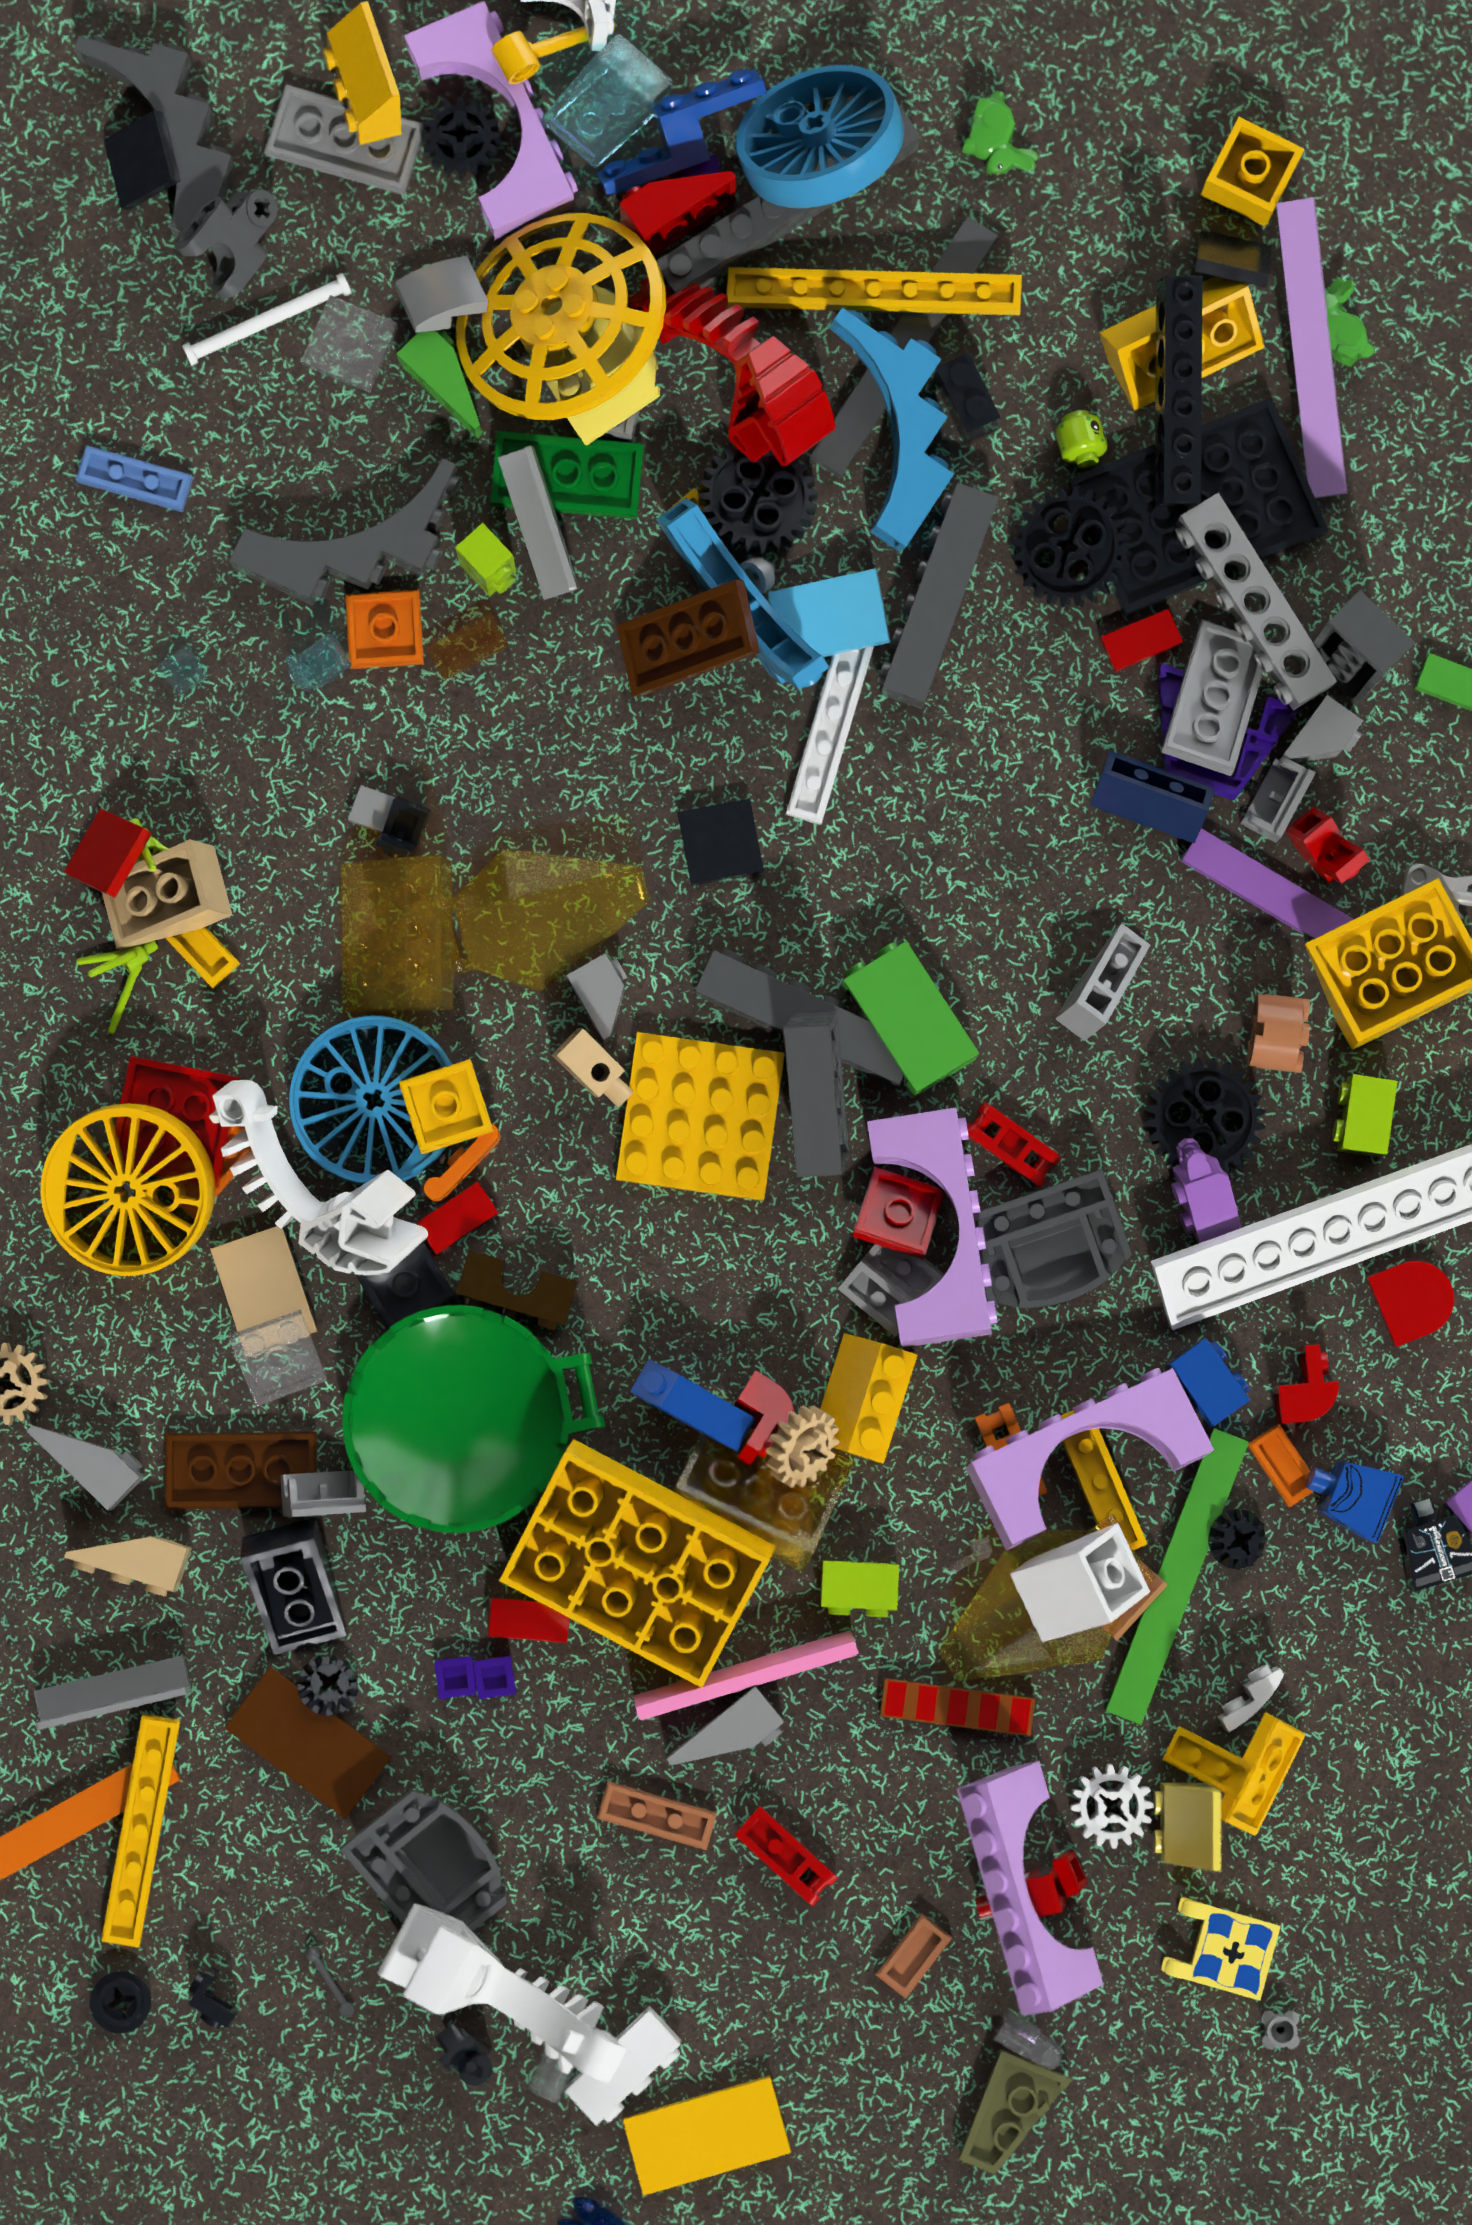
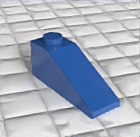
M648 1359L630 1391L645 1404L736 1452L755 1421V1418L650 1359Z

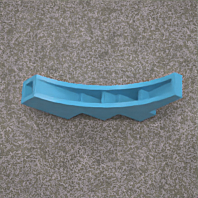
M842 308L829 326V329L846 342L869 369L883 396L891 422L893 442L891 481L883 507L870 532L901 552L908 545L954 475L953 472L948 470L949 465L942 458L934 454L928 456L924 453L948 417L941 412L943 408L936 401L928 397L922 399L918 396L941 361V358L935 355L936 350L923 340L916 342L911 338L904 348L901 349L897 346L898 341L892 335L885 331H879L878 333L867 325L868 321L863 315L855 310L850 309L847 311Z
M685 498L656 519L703 592L733 580L744 581L760 653L756 655L769 676L780 684L788 682L799 690L802 687H809L815 684L821 678V673L829 668L823 656L810 647L764 598L725 547L698 505Z

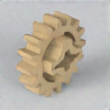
M2 1343L0 1360L7 1359V1361L0 1368V1379L10 1376V1381L15 1383V1386L21 1387V1390L6 1389L4 1392V1387L0 1385V1417L3 1416L5 1425H12L15 1415L21 1422L27 1421L26 1411L38 1413L40 1409L35 1404L36 1400H46L48 1397L40 1391L41 1386L50 1384V1380L40 1378V1373L47 1369L46 1366L43 1364L35 1366L34 1362L38 1355L35 1352H31L24 1356L25 1346L19 1344L14 1349V1352L11 1351L9 1343ZM24 1366L30 1374L31 1385L26 1383L22 1375ZM17 1397L26 1398L19 1406L7 1409L11 1400Z
M813 1405L810 1409L806 1406H801L799 1414L790 1411L788 1415L789 1421L787 1423L780 1421L777 1434H771L770 1439L774 1441V1445L766 1449V1453L772 1456L766 1462V1466L772 1469L770 1474L792 1488L795 1484L804 1487L807 1478L813 1482L816 1481V1472L819 1469L824 1472L827 1470V1461L835 1457L831 1449L839 1444V1440L833 1437L839 1431V1427L833 1424L835 1419Z

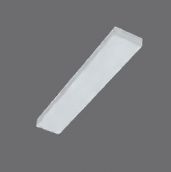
M874 646L832 656L786 815L819 825L822 824Z

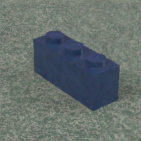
M1110 751L1090 805L1104 812L1113 813L1135 821L1142 826H1148L1165 832L1175 838L1195 843L1209 811L1215 788Z

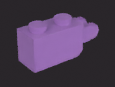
M1184 1138L1176 1147L1180 1165L1173 1167L1176 1182L1172 1183L1171 1187L1179 1205L1182 1204L1184 1208V1213L1179 1214L1185 1233L1187 1235L1193 1234L1197 1242L1202 1243L1242 1228L1227 1173L1222 1170L1217 1158L1205 1155L1201 1151L1196 1140Z

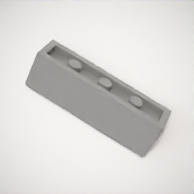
M530 445L522 450L498 457L543 599L546 600L580 589L534 446Z
M184 1655L35 1690L34 1695L40 1721L36 1722L37 1730L189 1694L192 1692Z

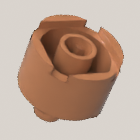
M1256 994L1250 1021L1252 1028L1247 1048V1066L1301 1073L1304 1052L1299 1051L1302 1046H1307L1309 1040L1310 1024L1303 1023V1021L1308 1020L1310 999Z

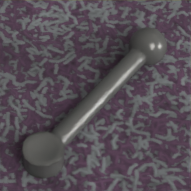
M315 1946L309 1947L305 1952L306 1958L314 1962L340 2004V2014L345 2018L351 2017L355 2011L353 2003L346 2001L320 1959V1950Z

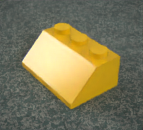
M368 1L362 2L327 32L328 48L323 49L326 67L328 71L334 70L337 79L333 80L337 99L339 102L345 101L347 110L343 111L349 133H356L359 145L402 135L400 94Z
M844 1333L820 1408L835 1419L833 1424L839 1427V1431L833 1436L839 1440V1444L832 1448L881 1464L884 1463L918 1354Z

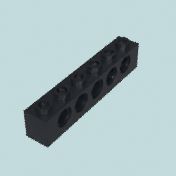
M1164 276L1156 281L1155 506H1194L1201 503L1203 276Z

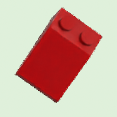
M732 171L649 182L642 188L635 186L623 195L622 201L619 203L621 224L636 233L655 257L735 203L736 176Z

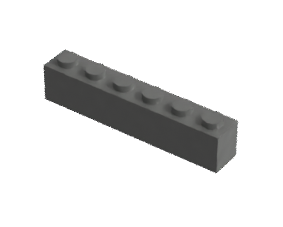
M958 482L953 493L946 491L939 511L945 514L941 527L934 525L927 543L928 547L933 548L929 561L922 559L915 576V580L921 582L916 595L911 593L908 595L902 614L908 616L904 629L896 628L890 645L891 649L896 650L892 663L884 662L877 681L884 684L881 695L923 709L999 499L998 496Z
M723 949L722 953L713 950L695 989L696 996L783 1035V1026L788 1023L793 1014L838 1011L842 1062L898 1088L903 1078V1073L863 1011H859L855 1015L844 1010L845 1003L836 998L825 995L822 1000L811 995V988L803 983L791 980L790 984L776 979L778 973L768 967L757 964L754 969L743 964L744 958L735 952Z

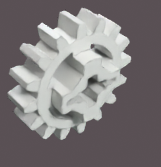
M1110 1763L1106 1765L1105 1773L1102 1774L1096 1767H1093L1092 1779L1089 1780L1084 1776L1079 1778L1084 1785L1083 1789H1072V1793L1079 1798V1802L1070 1804V1809L1080 1813L1073 1820V1823L1076 1826L1086 1825L1082 1832L1085 1838L1090 1837L1093 1833L1096 1834L1095 1844L1097 1846H1101L1104 1840L1108 1839L1110 1847L1116 1849L1118 1839L1121 1838L1129 1846L1132 1844L1130 1834L1135 1832L1139 1836L1144 1835L1143 1830L1139 1827L1141 1822L1151 1823L1152 1821L1150 1817L1144 1814L1145 1809L1154 1807L1153 1802L1144 1800V1796L1150 1792V1788L1148 1786L1140 1788L1137 1786L1142 1778L1139 1774H1135L1129 1779L1126 1766H1122L1119 1772L1115 1773L1114 1767ZM1110 1780L1122 1782L1115 1789H1103L1099 1785ZM1089 1794L1095 1801V1811L1090 1818L1087 1813ZM1099 1794L1113 1801L1119 1797L1117 1806L1120 1808L1119 1811L1124 1815V1818L1111 1811L1105 1815L1104 1812L1107 1807L1099 1797ZM1133 1794L1136 1798L1134 1817L1129 1813V1800L1133 1797ZM1108 1823H1120L1124 1826L1123 1829L1117 1831L1101 1830Z

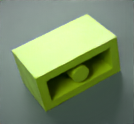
M484 523L479 525L455 547L460 566L489 597L496 591L499 594L503 593L514 583L515 578L513 575L517 571L513 554Z
M1352 1074L1347 1078L1346 1083L1341 1082L1338 1092V1104L1343 1105L1342 1117L1335 1120L1332 1140L1338 1142L1337 1151L1379 1158L1388 1154L1398 1081Z
M822 1560L820 1606L828 1607V1614L850 1615L851 1608L866 1609V1616L888 1617L889 1610L897 1611L899 1564Z

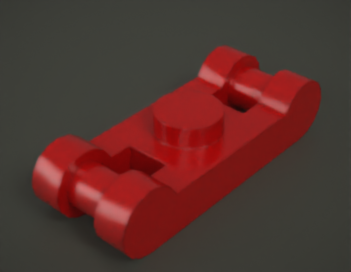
M982 1102L977 1109L979 1114L972 1124L967 1123L969 1139L1011 1167L1034 1186L1041 1188L1047 1180L1044 1176L1052 1166L1056 1167L1062 1157L990 1104ZM991 1122L1001 1128L993 1139L984 1133ZM1030 1151H1033L1040 1157L1033 1167L1024 1162Z

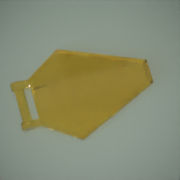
M502 848L456 897L428 904L430 915L435 916L446 964L443 965L446 977L479 970L542 992L564 975L563 972L580 958H585L625 926L631 917L651 903L645 876L640 866ZM456 911L464 948L468 955V959L464 960L460 959L449 915L450 912Z
M1114 1514L1104 1518L1090 1529L1045 1530L1040 1535L1007 1551L1005 1549L939 1649L943 1659L959 1682L1102 1660L1120 1616L1111 1623L1042 1642L1036 1628L1032 1624L1021 1596L1016 1590L1010 1573L1030 1558L1113 1524H1119ZM1129 1545L1146 1584L1150 1583L1155 1579V1576L1149 1568L1145 1570Z

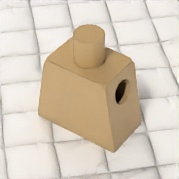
M577 1028L551 1055L594 1097L599 1098L604 1093L619 1107L634 1092L619 1078L625 1070L583 1028ZM596 1064H599L604 1069V1075L599 1080L591 1074L592 1068Z

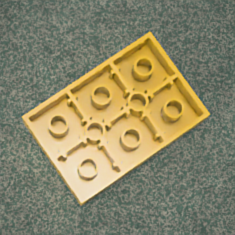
M573 1439L557 1466L499 1581L702 1688L769 1563L776 1545Z

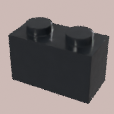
M970 352L937 366L933 380L964 444L997 430L1001 417Z

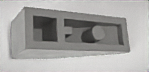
M1121 923L1070 992L1055 1019L1085 1041L1108 1022L1151 945Z
M31 1426L27 1430L107 1510H114L145 1478L138 1471L142 1467L141 1463L128 1451L121 1454L119 1451L39 1426Z
M753 1686L669 1754L666 1760L670 1765L755 1747L760 1742L767 1746L782 1733L779 1726L784 1723V1720L757 1686Z

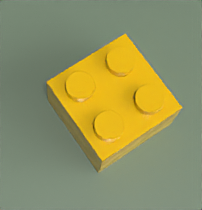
M1238 117L1205 182L1201 195L1266 227L1277 206L1276 203L1279 202L1300 161L1304 148Z

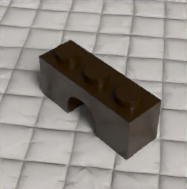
M471 1250L468 1251L456 1291L457 1295L464 1297L462 1304L483 1309L486 1303L500 1307L498 1314L520 1320L521 1315L525 1314L536 1318L534 1325L556 1331L558 1324L562 1326L567 1325L579 1284L577 1281L541 1271L537 1286L533 1291L526 1295H514L506 1290L503 1283V1274L507 1264L505 1260Z

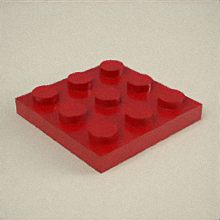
M130 1056L120 1104L152 1106L170 1113L186 1124L206 1149L214 1171L215 1188H219L225 1162V1156H222L221 1148L229 1142L232 1126L221 1127L220 1123H213L209 1115L216 1110L212 1095L232 1080H242V1078ZM117 1117L115 1131L126 1167L132 1119L130 1117ZM140 1119L134 1170L159 1129L158 1125ZM165 1131L141 1173L145 1174L180 1148L181 1143L172 1134ZM110 1148V1152H109V1157H108V1158H109V1160L112 1162V1164L115 1166L114 1159H113V1155H112V1151H111V1148ZM184 1151L154 1173L153 1176H176L195 1171L196 1169L189 1154ZM196 1177L182 1180L188 1183L199 1184Z

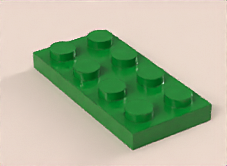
M497 431L490 499L492 507L514 508L498 457L522 450L524 447L531 445L534 446L555 512L637 520L644 444L594 440L586 446L581 438Z

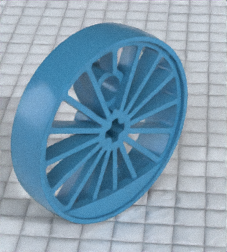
M831 65L807 70L772 87L767 91V94L762 95L747 111L739 125L736 136L739 162L753 190L761 198L772 204L788 208H811L831 204L866 188L878 179L893 163L904 139L902 113L889 84L879 74L869 69L852 65ZM849 96H855V97L845 106L848 97H849ZM834 97L828 112L823 111V99ZM814 102L815 111L810 113L804 105ZM769 130H774V131H777L779 134H767V133H768ZM830 157L835 165L828 167L827 158ZM818 164H820V170L816 171Z
M358 1017L341 1022L326 1030L311 1043L300 1058L290 1086L289 1111L291 1122L303 1149L326 1172L343 1181L362 1186L378 1176L371 1175L376 1120H378L393 1169L392 1173L404 1182L424 1172L439 1159L447 1147L421 1154L418 1143L415 1145L389 1114L391 1112L411 1123L408 1114L393 1107V1105L406 1106L404 1100L393 1099L402 1096L401 1089L392 1090L399 1085L400 1081L407 1079L432 1057L437 1058L442 1068L452 1065L444 1050L422 1029L392 1017ZM378 1029L373 1082L370 1078L357 1031ZM385 1029L406 1034L380 1082ZM351 1034L366 1084L361 1081L331 1045L332 1043ZM412 1038L429 1049L426 1054L388 1084ZM326 1048L341 1064L340 1067L333 1068L328 1073L313 1066L316 1059ZM309 1071L325 1078L324 1085L327 1093L303 1091ZM343 1074L350 1076L352 1079L350 1091L346 1094L335 1093L332 1088L334 1079ZM380 1092V1098L384 1105L382 1108L375 1106L372 1111L369 1110L370 1104L366 1101L368 1095L375 1097ZM302 1098L354 1103L303 1119ZM357 1110L314 1145L307 1132V1125ZM362 1116L338 1163L334 1164L321 1154V1149ZM383 1118L387 1119L412 1149V1153L400 1169L398 1168ZM369 1119L364 1173L348 1171L343 1166Z

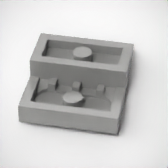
M467 256L451 258L427 265L395 282V289L415 333L451 329L452 316L487 312L488 299Z
M875 1244L839 1286L838 1290L896 1337L899 1331L895 1305L912 1301L924 1295L945 1274L925 1258L922 1260Z

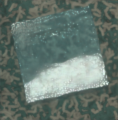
M189 645L157 665L178 697L210 677Z

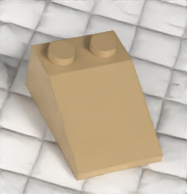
M191 839L153 855L156 866L154 872L149 870L145 860L135 863L115 898L102 892L116 949L120 950L201 929L232 916L215 847Z

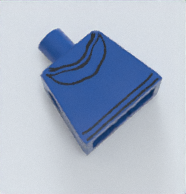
M1336 1461L1331 1473L1313 1467L1307 1477L1305 1487L1322 1494L1318 1505L1319 1512L1360 1538L1378 1543L1404 1476Z

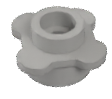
M1270 2010L1263 2013L1261 2022L1265 2026V2035L1262 2037V2044L1267 2049L1271 2050L1276 2046L1294 2049L1299 2045L1300 2038L1297 2036L1298 2029L1296 2026L1299 2022L1297 2013L1292 2010L1286 2011L1285 2014H1275ZM1279 2026L1284 2028L1283 2033L1277 2032Z

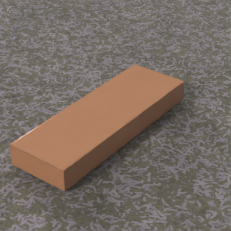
M607 1781L597 1819L707 1850L717 1812Z

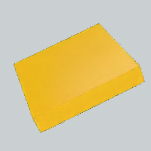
M471 1059L399 1082L422 1155L494 1132Z

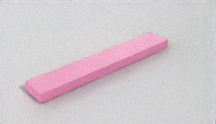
M849 1630L710 1672L702 1688L687 1680H683L633 1695L635 1708L639 1720H644L850 1658L859 1653L852 1632Z

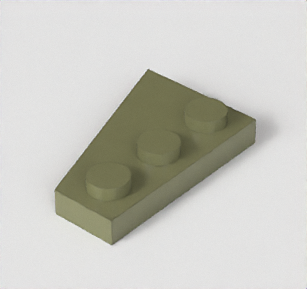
M1000 2049L959 2153V2160L996 2174L1025 2139L1024 2136L1038 2119L1043 2117L1052 2102L1062 2090L1066 2089L1073 2079Z

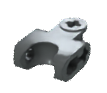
M262 189L234 193L227 203L221 197L212 198L198 210L174 242L175 248L183 257L202 255L208 248L213 250L217 260V269L210 281V288L220 299H227L238 295L265 261L268 253L258 240L277 216L276 200L271 193Z

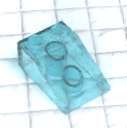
M618 34L594 55L545 113L541 122L596 169L654 116L652 106L660 104L664 97L669 96L674 80L622 35Z

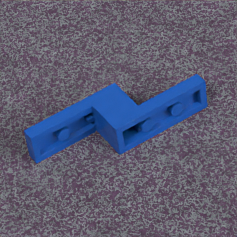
M741 69L731 73L729 79L715 83L710 81L696 86L695 91L682 96L680 94H672L664 97L660 104L652 106L664 148H648L640 152L637 158L626 162L624 160L610 162L605 165L604 170L596 172L599 184L606 196L615 195L635 186L710 160L698 118L767 94L763 79L755 69L751 71L749 69Z

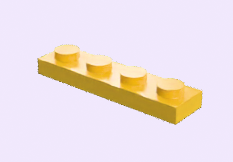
M1072 1410L1060 1416L1063 1420L1075 1413ZM1091 1429L1083 1431L1063 1440L1062 1444L1098 1529L1101 1530L1118 1523L1131 1551L1147 1545V1541L1100 1430Z

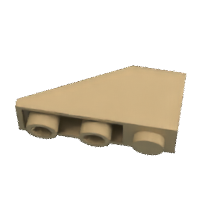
M158 1536L68 1551L65 1553L64 1558L74 1560L73 1568L89 1573H94L95 1569L99 1568L110 1572L108 1579L130 1585L132 1579L146 1583L145 1591L166 1596L168 1591H178L192 1547Z

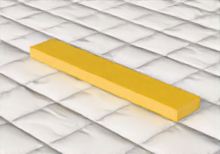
M142 1714L101 1942L140 1947L180 1719Z

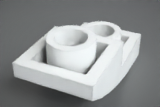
M1266 1664L1247 1675L1250 1681L1242 1686L1249 1699L1244 1701L1242 1696L1231 1700L1222 1706L1224 1713L1217 1716L1225 1731L1231 1732L1263 1707L1275 1692L1284 1676L1280 1668L1273 1667L1270 1669Z

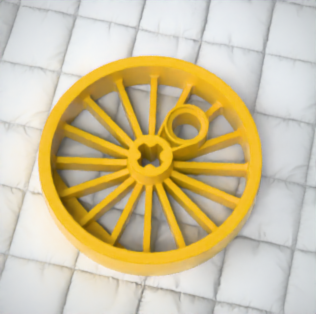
M115 1104L102 1107L73 1122L59 1136L46 1158L40 1189L42 1208L46 1221L61 1246L82 1264L94 1270L118 1276L152 1273L171 1265L184 1256L197 1243L209 1223L214 1207L216 1190L215 1176L210 1158L195 1133L170 1113L143 1104ZM113 1117H130L132 1119L126 1167L115 1131ZM140 1119L158 1125L159 1129L134 1170ZM99 1120L104 1122L115 1166L88 1132L87 1127L90 1124ZM165 1131H168L181 1143V1147L145 1174H142L141 1172ZM78 1135H80L107 1173L73 1153ZM184 1151L189 1154L196 1169L195 1171L176 1176L147 1180ZM70 1162L105 1183L68 1177ZM196 1177L199 1182V1198L186 1196V1189L181 1181ZM130 1182L131 1189L136 1190V1193L128 1197V1191L122 1189V1185ZM67 1185L107 1191L66 1202ZM162 1185L168 1186L174 1192V1202L170 1205L162 1203L158 1198L157 1191ZM109 1199L73 1227L65 1216L66 1208ZM182 1204L198 1207L193 1225L171 1212ZM111 1205H114L91 1246H89L78 1236L76 1231ZM146 1208L187 1232V1236L177 1247L172 1244ZM120 1210L114 1258L98 1252L97 1248ZM138 1214L167 1251V1254L154 1259L149 1258ZM128 1215L141 1261L122 1260Z

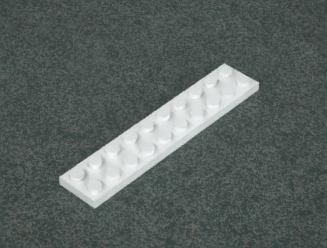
M1472 1144L1150 1261L1168 1324L1172 1330L1178 1329L1472 1221Z

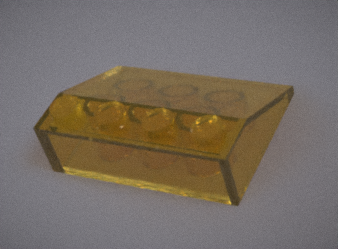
M419 856L341 864L343 1013L453 1010L452 862L442 856Z
M750 1428L737 1452L701 1433L673 1492L776 1545L771 1557L803 1572L817 1547L855 1462L834 1453L835 1457L829 1459L826 1463L827 1470L824 1472L819 1469L816 1472V1481L813 1482L807 1478L804 1487L795 1484L792 1488L770 1474L772 1469L766 1466V1462L772 1456L766 1454L763 1458L757 1455L750 1466L737 1459L754 1429Z

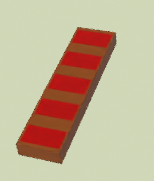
M884 1678L879 1716L1031 1736L1035 1698Z

